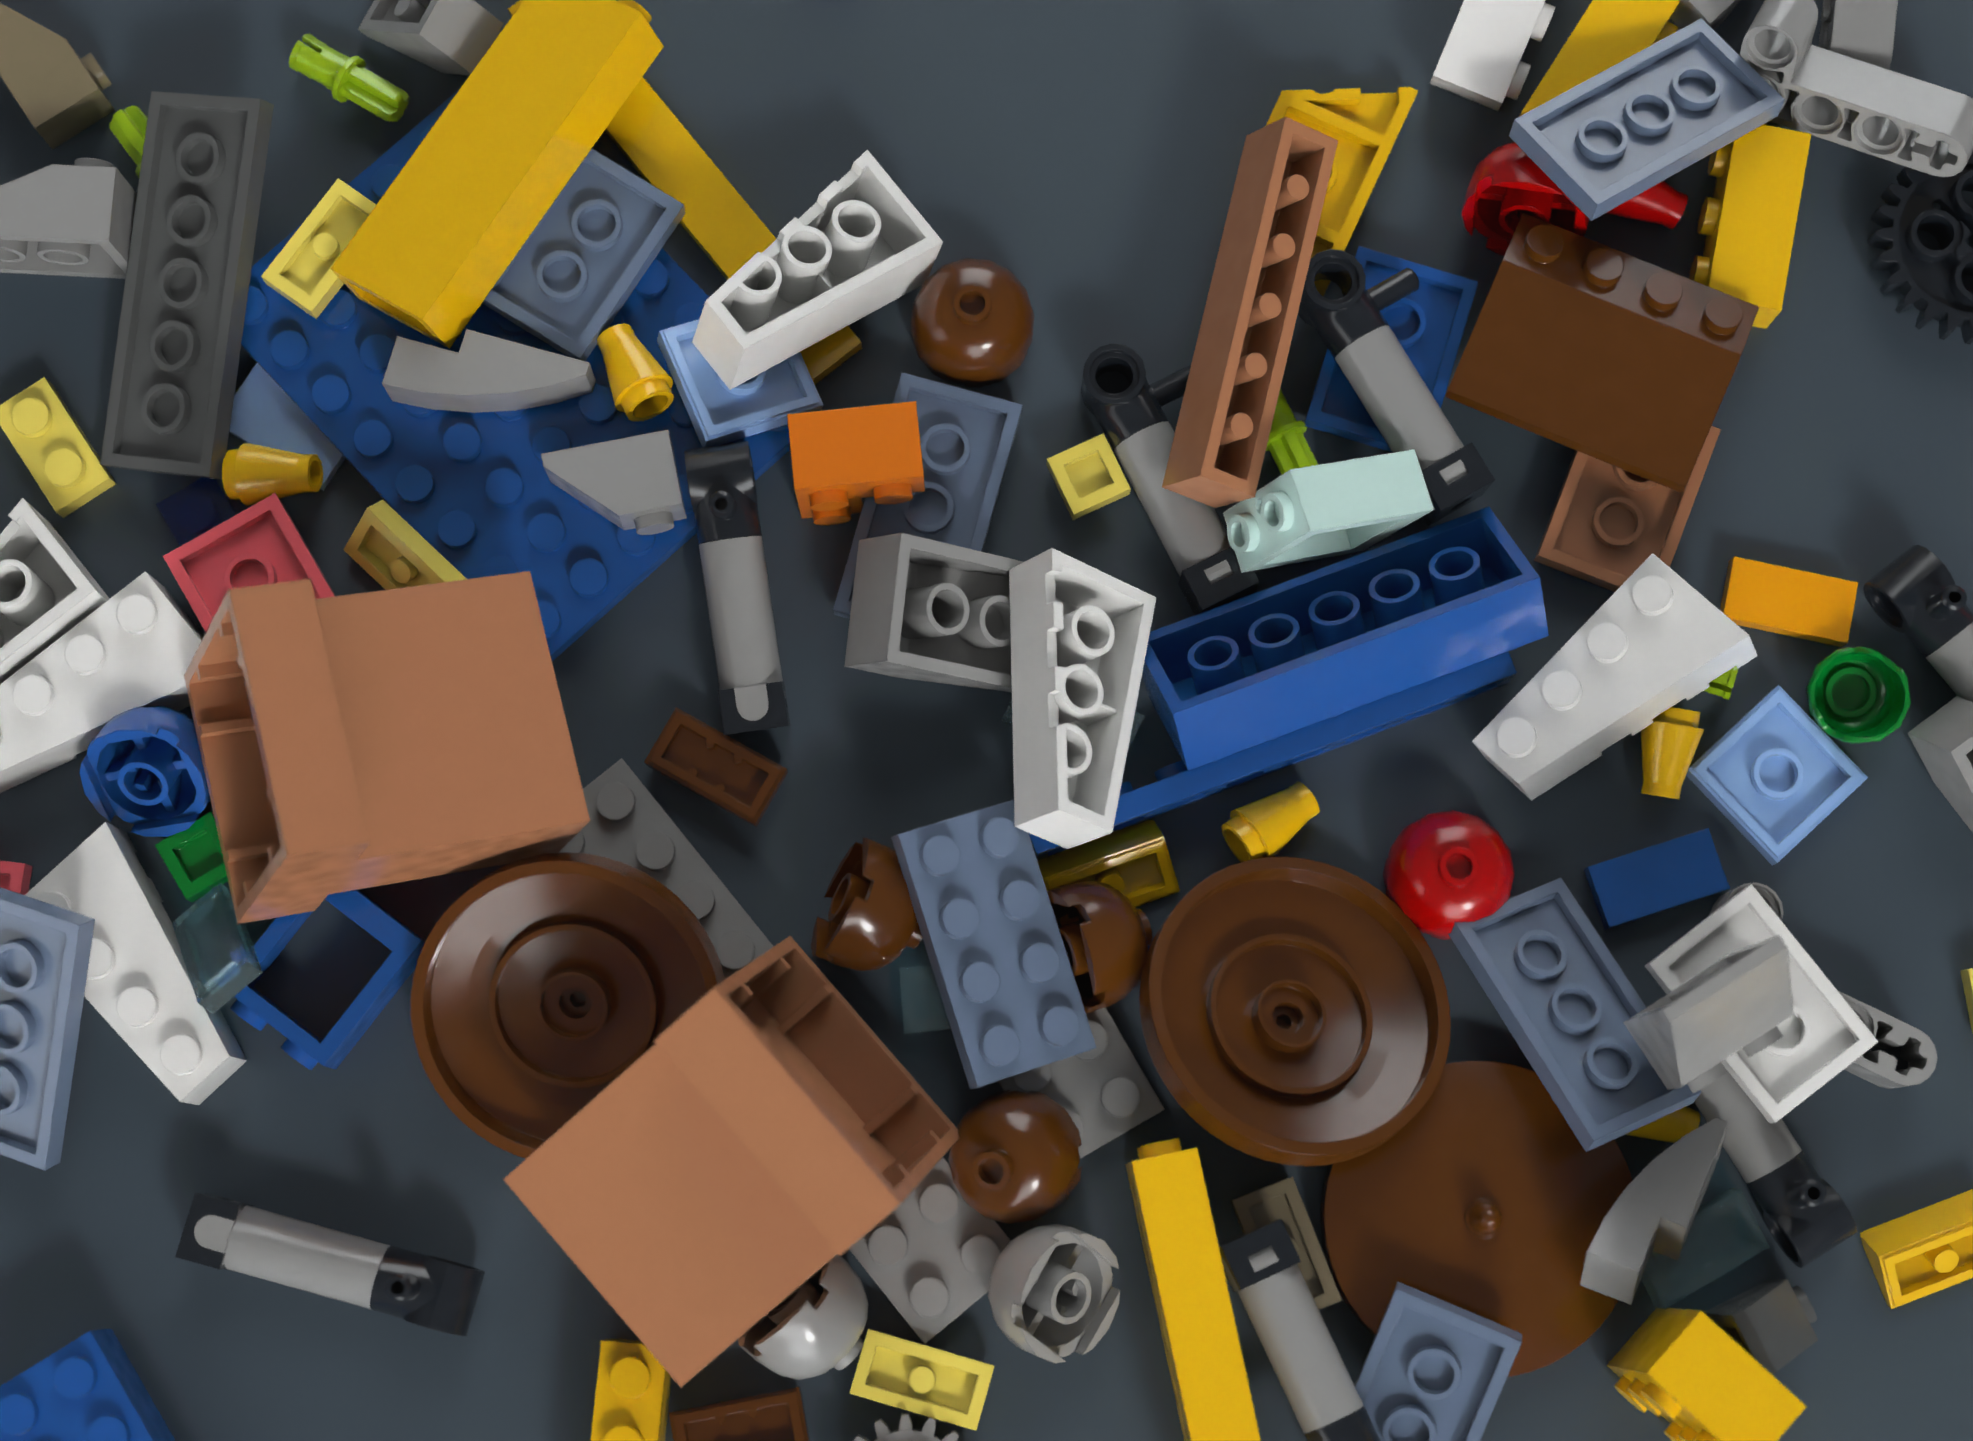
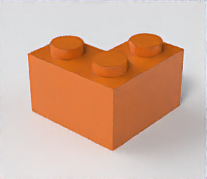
M916 401L787 414L794 490L801 519L813 518V522L816 525L842 524L851 520V514L861 513L863 508L862 498L874 497L875 503L890 505L912 500L913 493L925 492Z

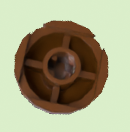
M965 258L943 265L925 280L913 302L910 327L911 336L918 357L933 375L945 381L947 378L953 382L965 383V387L980 388L1003 381L1021 366L1032 343L1035 315L1025 287L1010 270L990 260Z
M863 838V844L855 842L840 862L824 897H833L828 912L829 921L817 917L811 942L812 955L834 965L853 970H877L896 960L906 946L915 949L922 940V934L896 852L868 838Z
M1085 881L1047 890L1086 1014L1108 1007L1126 998L1141 980L1148 946L1152 943V929L1146 914L1141 909H1136L1124 894L1106 883ZM1068 914L1069 918L1079 917V921L1062 926L1059 919Z
M1017 1090L996 1092L969 1109L957 1126L959 1139L950 1148L948 1156L952 1180L965 1202L985 1218L1007 1224L1039 1219L1067 1201L1080 1181L1082 1167L1078 1169L1080 1161L1078 1147L1082 1145L1079 1130L1065 1108L1043 1093L1035 1091L1025 1093Z

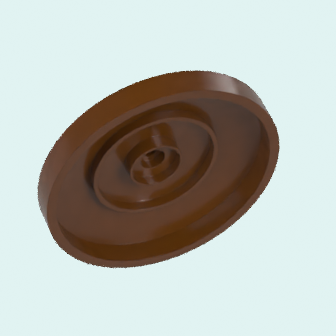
M569 852L542 854L509 863L487 874L465 891L437 921L425 941L413 976L411 990L413 1036L424 1070L447 1107L466 1126L483 1139L513 1155L527 1159L656 1044L654 1040L713 987L724 981L725 978L715 947L704 927L683 901L662 883L643 871L607 857Z
M1264 857L1237 863L1210 875L1190 890L1163 922L1150 945L1141 974L1139 1001L1142 1030L1154 1066L1169 1092L1179 1105L1210 1134L1233 1148L1266 1161L1285 1165L1319 1166L1344 1162L1370 1152L1393 1137L1420 1112L1434 1092L1446 1064L1451 1032L1450 1005L1440 967L1425 938L1396 903L1379 889L1354 874L1323 862L1295 857Z
M1494 1061L1445 1064L1441 1078L1429 1100L1420 1112L1398 1133L1381 1146L1362 1156L1344 1162L1329 1164L1323 1184L1320 1212L1322 1243L1327 1264L1345 1303L1360 1323L1374 1337L1397 1282H1401L1522 1333L1521 1346L1507 1377L1532 1372L1554 1363L1583 1344L1603 1324L1617 1304V1299L1581 1286L1580 1282L1586 1253L1604 1217L1625 1188L1632 1182V1178L1615 1139L1586 1152L1536 1072L1516 1065Z

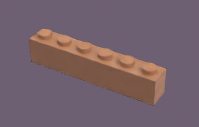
M1284 117L1246 135L1162 488L1214 508L1254 498L1256 495L1338 140L1288 117Z

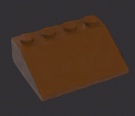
M1522 213L1445 397L1682 493L1688 483L1740 360L1759 307Z

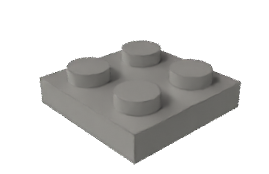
M1106 1007L1086 1014L1097 1047L1096 1049L998 1081L1003 1091L1017 1090L1025 1093L1029 1091L1043 1093L1065 1108L1080 1133L1082 1145L1078 1147L1080 1159L1165 1110Z

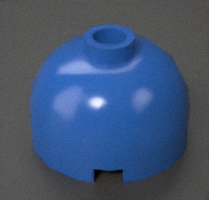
M164 706L136 707L114 716L88 745L86 756L81 762L79 774L84 793L98 813L110 822L116 815L123 821L134 824L130 832L141 836L169 837L189 829L210 801L194 721L184 713Z

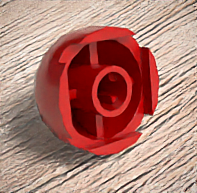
M1515 142L1497 147L1477 165L1465 194L1461 214L1465 229L1471 236H1473L1475 227L1479 233L1488 237L1486 248L1497 254L1505 255L1522 213L1584 237L1589 218Z
M1450 810L1426 814L1401 831L1390 847L1388 858L1385 861L1383 878L1386 896L1396 903L1420 932L1432 935L1431 937L1449 940L1451 938L1448 934L1452 932L1455 922H1475L1494 914L1510 898L1514 880V869L1511 851L1498 830L1478 816Z

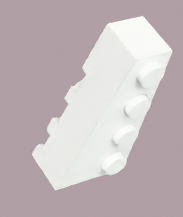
M1464 0L1430 84L1496 111L1501 107L1505 96L1517 100L1531 68L1530 64L1520 61L1530 38L1539 42L1542 41L1556 7L1545 3V0Z
M866 150L854 161L851 170L838 182L834 180L819 194L814 205L799 219L793 218L780 230L778 238L762 253L757 252L705 301L692 343L729 390L922 286L931 272L943 241L872 154Z
M24 498L8 514L12 521L0 534V684L110 599L51 523Z
M1050 548L1009 570L1014 822L1016 828L1070 849L1113 832L1156 597L1056 549Z
M1652 553L1472 742L1487 761L1532 801L1602 756V751L1630 733L1634 736L1654 723L1652 719L1685 698L1687 701L1710 687L1709 683L1735 666L1737 669L1758 655L1749 634Z
M146 571L0 684V793L76 759V755L87 750L88 745L98 732L114 716L145 706H164L176 711L190 706L184 674L204 636L167 589Z
M105 822L28 891L25 896L95 919L84 997L180 1102L200 1105L236 1072L247 1059L210 989L203 983L191 960L192 955L182 936L176 932L161 903L163 900L153 881L147 877L135 854L137 851L127 832Z

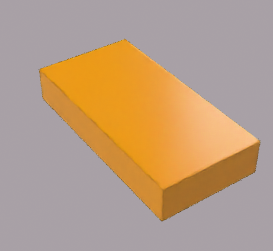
M1734 556L1728 563L1720 611L1739 626L1843 647L1849 640L1859 582Z

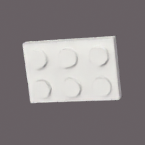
M1751 884L1645 965V968L1665 993L1668 994L1730 953L1780 935L1788 950L1794 1015L1777 1025L1783 1036L1767 1048L1750 1057L1747 1056L1742 1048L1721 1062L1769 1123H1776L1878 1043V1040Z

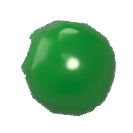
M1863 646L1856 648L1845 647L1832 652L1815 665L1805 688L1811 717L1828 735L1851 744L1881 741L1901 726L1911 705L1908 678L1904 670L1879 651Z

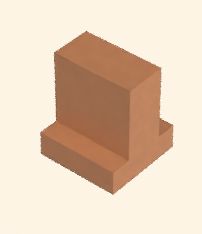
M530 571L315 599L311 579L228 589L184 674L237 924L315 911L329 894L509 864L527 857L558 853L590 822Z
M791 936L713 987L654 1040L656 1044L503 1179L680 1387L835 1255L841 1256L896 1209L959 1139L958 1129Z

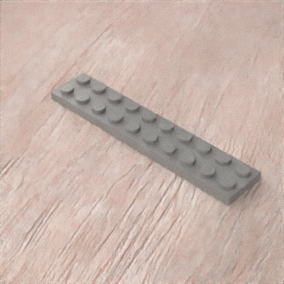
M622 758L583 788L590 822L558 853H586L607 857L643 871L666 886L683 901L704 927L715 947L725 979L774 947ZM942 1157L908 1197L853 1244L849 1250L923 1343L926 1344L989 1291L990 1275L996 1260L1011 1240L995 1220L985 1218L965 1202L953 1183L949 1163Z

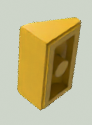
M1153 820L1127 827L1038 861L1046 890L1071 883L1096 881L1114 887L1124 894L1135 907L1180 892L1165 838ZM1066 914L1059 921L1062 926L1079 921V917L1069 918L1068 914Z
M1973 1189L1860 1233L1863 1248L1886 1304L1890 1309L1973 1278Z

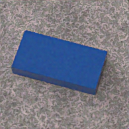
M1709 828L1591 865L1584 869L1605 930L1730 889Z

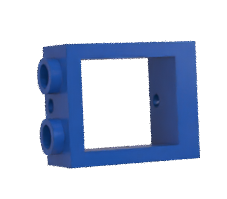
M359 889L329 894L325 900L384 944L392 953L323 1040L254 988V985L313 911L275 918L221 986L236 998V1001L230 1007L233 1012L259 1031H262L267 1023L287 1038L281 1045V1048L309 1070H312L318 1062L328 1068H338L415 970L419 955L425 944L424 939Z

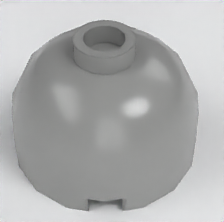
M1054 1224L1037 1226L1026 1230L1013 1238L1003 1249L990 1275L988 1298L992 1315L998 1327L1009 1341L1020 1349L1053 1363L1066 1362L1061 1357H1067L1074 1351L1082 1355L1086 1354L1097 1345L1108 1331L1119 1305L1120 1289L1112 1287L1113 1274L1111 1266L1119 1269L1117 1257L1104 1240L1070 1226Z
M838 1254L835 1255L738 1338L739 1346L758 1363L772 1372L793 1379L801 1380L816 1377L833 1367L836 1370L844 1369L858 1356L864 1344L860 1335L867 1321L868 1300L861 1278L845 1259L838 1256Z

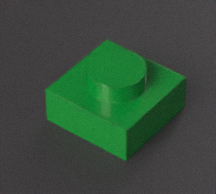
M209 812L196 820L189 829L171 835L155 845L186 900L193 903L228 882L214 813Z

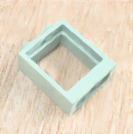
M1415 449L1290 469L1257 490L1254 498L1240 501L1223 512L1227 525L1229 544L1235 551L1241 573L1364 551L1433 511L1434 508Z

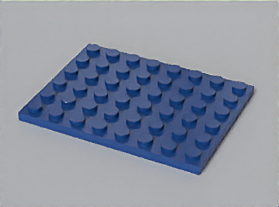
M458 91L348 185L377 205ZM297 227L252 266L241 346L340 451L385 502L464 577L473 579L530 571L553 662L697 533L687 481L684 451L702 448V445L674 380L671 388L674 400L664 412L645 421H631L625 412H620L615 408L603 355L597 344L586 362L590 363L596 379L593 392L559 403L516 411L471 413L432 410L393 402L382 382L397 336L459 353L466 329L556 354H564L483 304L480 305L449 349L358 299L345 284L319 317L315 319L266 285L261 277L299 227ZM662 248L609 327L622 323L629 324L636 337L672 378L657 343L658 333L661 330L700 319L705 301L709 296ZM788 424L726 443L749 442L755 481L790 450ZM668 430L673 444L687 519L674 521V528L658 534L640 535L637 534L636 528L623 530L551 483L543 467L541 454Z

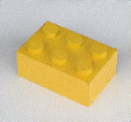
M1657 1307L1607 1364L1620 1377L1614 1387L1625 1399L1641 1412L1645 1413L1649 1410L1656 1416L1661 1415L1670 1423L1664 1430V1433L1671 1441H1778L1807 1408L1700 1310Z

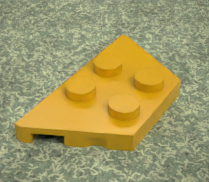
M1398 87L1396 93L1361 94V88L1335 89L1325 94L1317 93L1312 89L1282 90L1266 126L1284 117H1288L1338 140L1311 258L1317 253L1329 249L1346 250L1415 101L1418 90L1412 87ZM1322 279L1315 281L1316 289L1323 297L1329 287L1330 280Z

